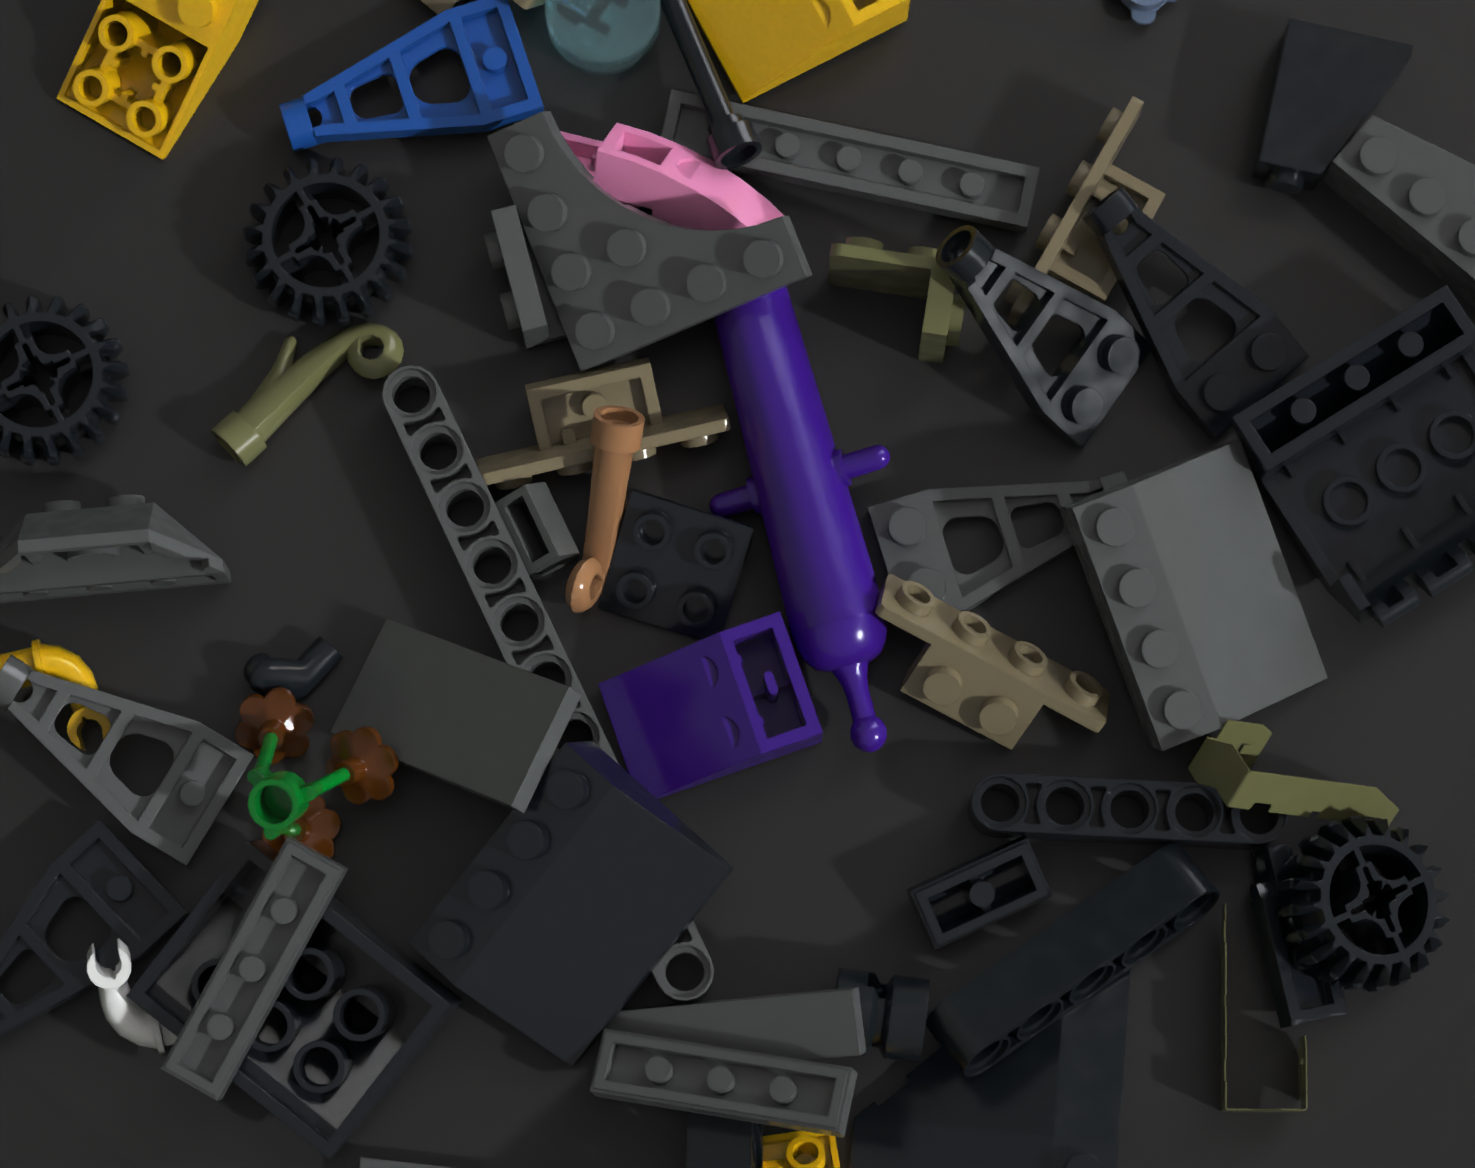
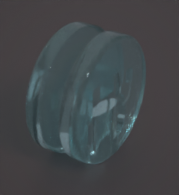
M545 0L547 31L557 53L572 67L593 75L622 73L642 62L656 44L661 27L660 0Z

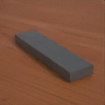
M293 837L286 838L160 1069L216 1101L223 1098L348 870L347 867Z
M859 987L621 1009L607 1026V1029L801 1060L859 1056L866 1053Z
M604 1028L590 1092L596 1097L844 1138L858 1073L851 1067Z

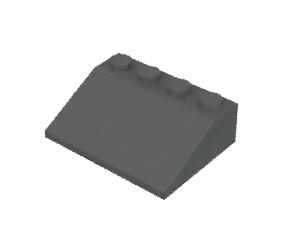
M1240 439L1060 507L1149 746L1161 751L1221 729L1227 719L1238 721L1328 678Z

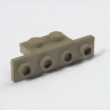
M1134 96L1124 112L1115 107L1111 109L1095 139L1104 145L1094 165L1085 160L1081 162L1065 191L1074 200L1063 218L1052 213L1035 243L1036 248L1044 251L1035 269L1105 304L1117 283V279L1097 236L1082 217L1098 202L1120 186L1124 188L1138 205L1137 207L1151 219L1154 218L1166 195L1162 191L1112 165L1135 125L1144 101ZM1124 219L1112 229L1115 235L1125 232L1128 221ZM1013 280L1004 298L1005 301L1013 305L1007 320L1013 326L1016 325L1035 298L1032 292L1015 280Z
M646 357L526 384L525 390L538 445L477 459V465L486 485L495 484L498 490L519 488L533 481L532 475L557 470L558 475L561 476L587 472L593 468L595 447L590 443L593 413L595 409L607 405L632 408L640 412L645 418L641 448L633 453L632 461L649 458L657 453L656 447L681 442V446L686 448L708 445L718 440V433L730 430L731 426L723 404L662 417L649 358Z
M888 574L882 583L875 613L880 618L926 642L904 675L900 688L901 692L1010 750L1016 745L1043 705L1096 733L1100 732L1105 725L1110 692L1102 687L1091 675L1082 671H1072L1046 657L1037 646L1026 641H1016L990 627L981 616L970 611H960L934 597L929 589L917 582L904 581L893 574Z

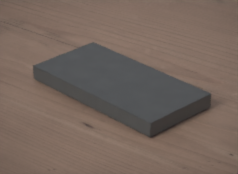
M387 618L330 733L335 735L342 730L354 732L362 726H371L379 732L382 744L388 745L395 750L400 764L525 813L582 695L569 686Z

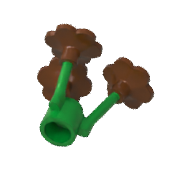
M275 687L268 691L265 696L251 694L242 701L239 711L242 720L236 726L235 738L241 746L253 749L257 758L255 768L247 774L248 781L254 786L249 793L248 809L255 823L264 828L262 840L279 853L286 838L293 837L323 855L332 858L335 853L333 839L341 832L342 820L337 812L326 809L325 801L320 794L336 786H341L344 796L353 804L365 803L370 798L375 800L387 798L394 790L392 774L399 765L395 750L388 745L382 744L381 736L376 729L371 726H362L354 732L342 730L333 735L330 740L332 756L326 763L327 775L314 782L305 783L301 777L293 772L283 770L271 773L269 771L271 764L278 763L284 756L297 758L306 753L310 743L308 732L313 727L315 720L314 713L307 705L296 703L293 693L283 687Z

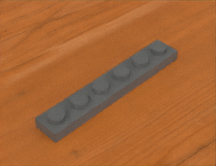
M672 89L661 137L681 144L713 160L706 144L707 138L710 136L708 127L711 121L700 96ZM729 101L734 113L741 114L744 120L750 121L754 125L762 144V151L749 163L727 170L1026 233L1040 167Z

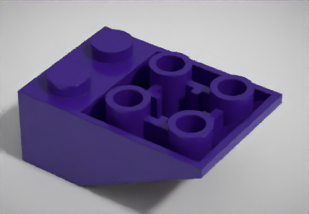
M780 611L718 632L598 684L628 773L657 799L816 745L822 741L823 731Z

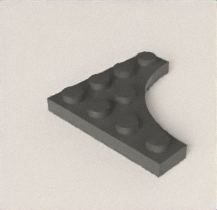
M551 111L539 112L487 136L581 372L594 369L813 275L789 216H781L758 225L738 229L704 230L672 225L670 222L648 215L629 204L624 205L593 181L594 176L589 173L574 155L562 136Z

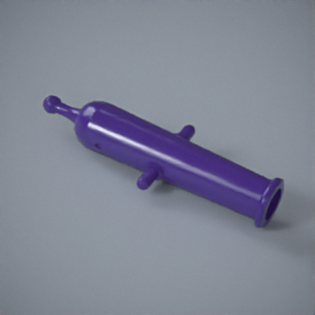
M786 286L714 317L752 476L746 479L745 486L715 495L710 500L709 508L712 514L724 518L752 509L757 514L762 515L792 641L806 664L816 671L832 673L837 678L846 695L853 720L850 728V739L857 749L870 753L879 750L887 738L886 726L875 714L867 680L868 663L882 652L885 644L887 621L875 613L880 591L848 486L852 485V478L886 467L890 461V453L886 447L879 444L844 454L841 448L836 449Z

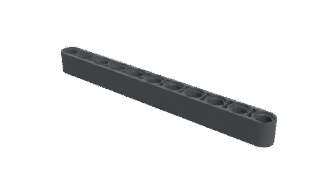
M408 365L396 369L388 376L384 383L382 392L384 405L505 663L534 674L546 668L556 669L561 672L566 678L565 685L582 695L566 728L577 725L588 729L593 735V742L618 763L438 382L429 371L420 366ZM421 387L429 392V402L419 412L407 413L396 406L400 393L407 388ZM442 442L455 447L457 450L456 458L447 468L440 470L431 469L422 462L427 448L433 444ZM467 498L475 499L483 505V515L474 525L467 527L458 526L449 519L450 510L460 500ZM500 555L511 563L508 576L495 584L481 581L476 576V569L480 561L487 556ZM522 611L535 616L538 620V628L529 639L514 641L503 633L504 622L513 613ZM556 747V749H555V751H554V753H553V755H552V757H551V760L555 757V755H556V754L558 753V751H559V749H558L557 747ZM694 921L690 923L651 972L664 996L677 1004L700 1001L708 994L713 985L714 967ZM682 956L692 957L703 967V980L693 990H677L667 981V968L676 958Z

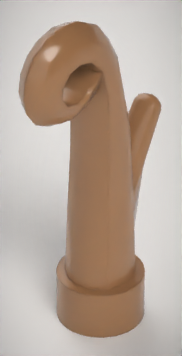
M607 405L595 409L593 413L590 443L595 448L583 557L572 569L565 587L567 606L574 613L587 611L597 602L601 595L617 543L621 521H623L626 512V491L633 453L641 448L645 422L644 416L632 408Z

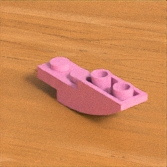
M617 122L604 141L560 131L574 155L589 173L594 176L593 181L604 191L624 205L629 204L635 208L645 207L652 209L653 217L670 222L672 225L704 230L738 229L758 225L784 216L767 198L727 169H719L713 160L651 132Z

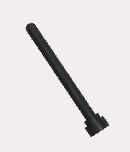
M659 0L711 121L708 127L710 136L707 138L706 144L716 167L719 169H733L749 163L761 153L762 144L752 122L744 120L741 114L734 113L686 0Z

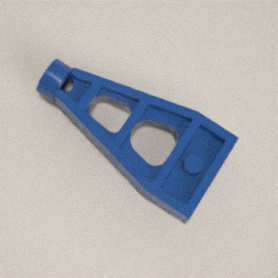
M477 0L447 9L302 95L301 98L278 104L293 152L327 142L487 132L522 121L544 111V105L508 0ZM446 49L456 52L460 57L470 87L468 95L463 100L454 103L429 104L418 99L410 83V75L413 68L419 62L440 50ZM382 76L394 78L403 102V107L399 112L368 119L361 118L354 113L350 96L357 87ZM316 109L322 116V122L319 126L312 127L308 113Z

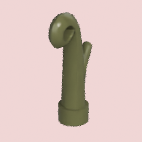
M371 322L353 325L333 334L308 351L294 364L297 341L293 336L286 337L274 365L252 397L238 412L232 410L212 428V435L236 462L243 467L248 466L267 448L265 442L346 360H348L355 372L365 378H383L394 372L401 363L404 353L403 343L398 334L388 326ZM379 346L383 348V353L378 358L369 360L363 357L365 347Z

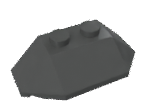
M142 495L113 496L106 499L107 507L82 509L81 502L73 500L43 504V512L25 514L0 543V604L231 583L230 569L222 558L154 502L145 503V497Z

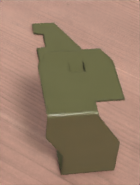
M1227 719L1216 738L1206 737L1188 767L1198 784L1216 788L1226 806L1249 810L1254 803L1270 804L1268 812L1309 817L1312 811L1320 812L1317 818L1342 821L1352 816L1387 819L1388 826L1400 810L1377 787L1251 771L1252 765L1272 735V732L1263 724Z
M1226 903L1222 905L1220 945L1221 1111H1305L1308 1108L1306 1035L1300 1037L1298 1043V1100H1301V1109L1227 1108Z

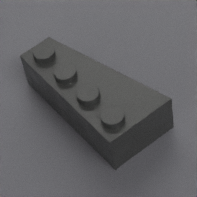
M1372 115L1332 161L1322 182L1475 308V165Z

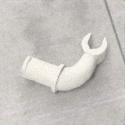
M117 938L120 961L115 966L116 970L112 971L111 968H105L97 962L94 943H92L87 952V974L90 980L98 986L101 1007L108 1023L119 1036L138 1046L158 1049L159 1054L166 1053L165 1046L174 1045L177 1036L126 996L130 992L127 980L131 974V953L128 946Z

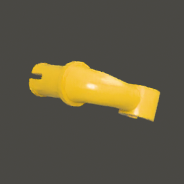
M35 639L31 642L32 647L0 654V670L9 656L13 655L33 667L32 670L98 690L92 671L80 656L59 645L43 644L39 639ZM26 679L21 688L30 687L32 684ZM70 703L73 715L67 724V734L75 746L81 750H86L81 732L83 726L87 723L86 720L97 721L101 725L103 739L110 730V720L105 715L83 705Z

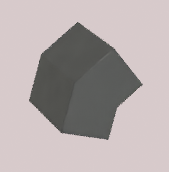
M546 482L525 484L495 502L529 574L540 572L543 577L578 561L579 551ZM525 507H528L549 551L546 555L543 554L522 510Z

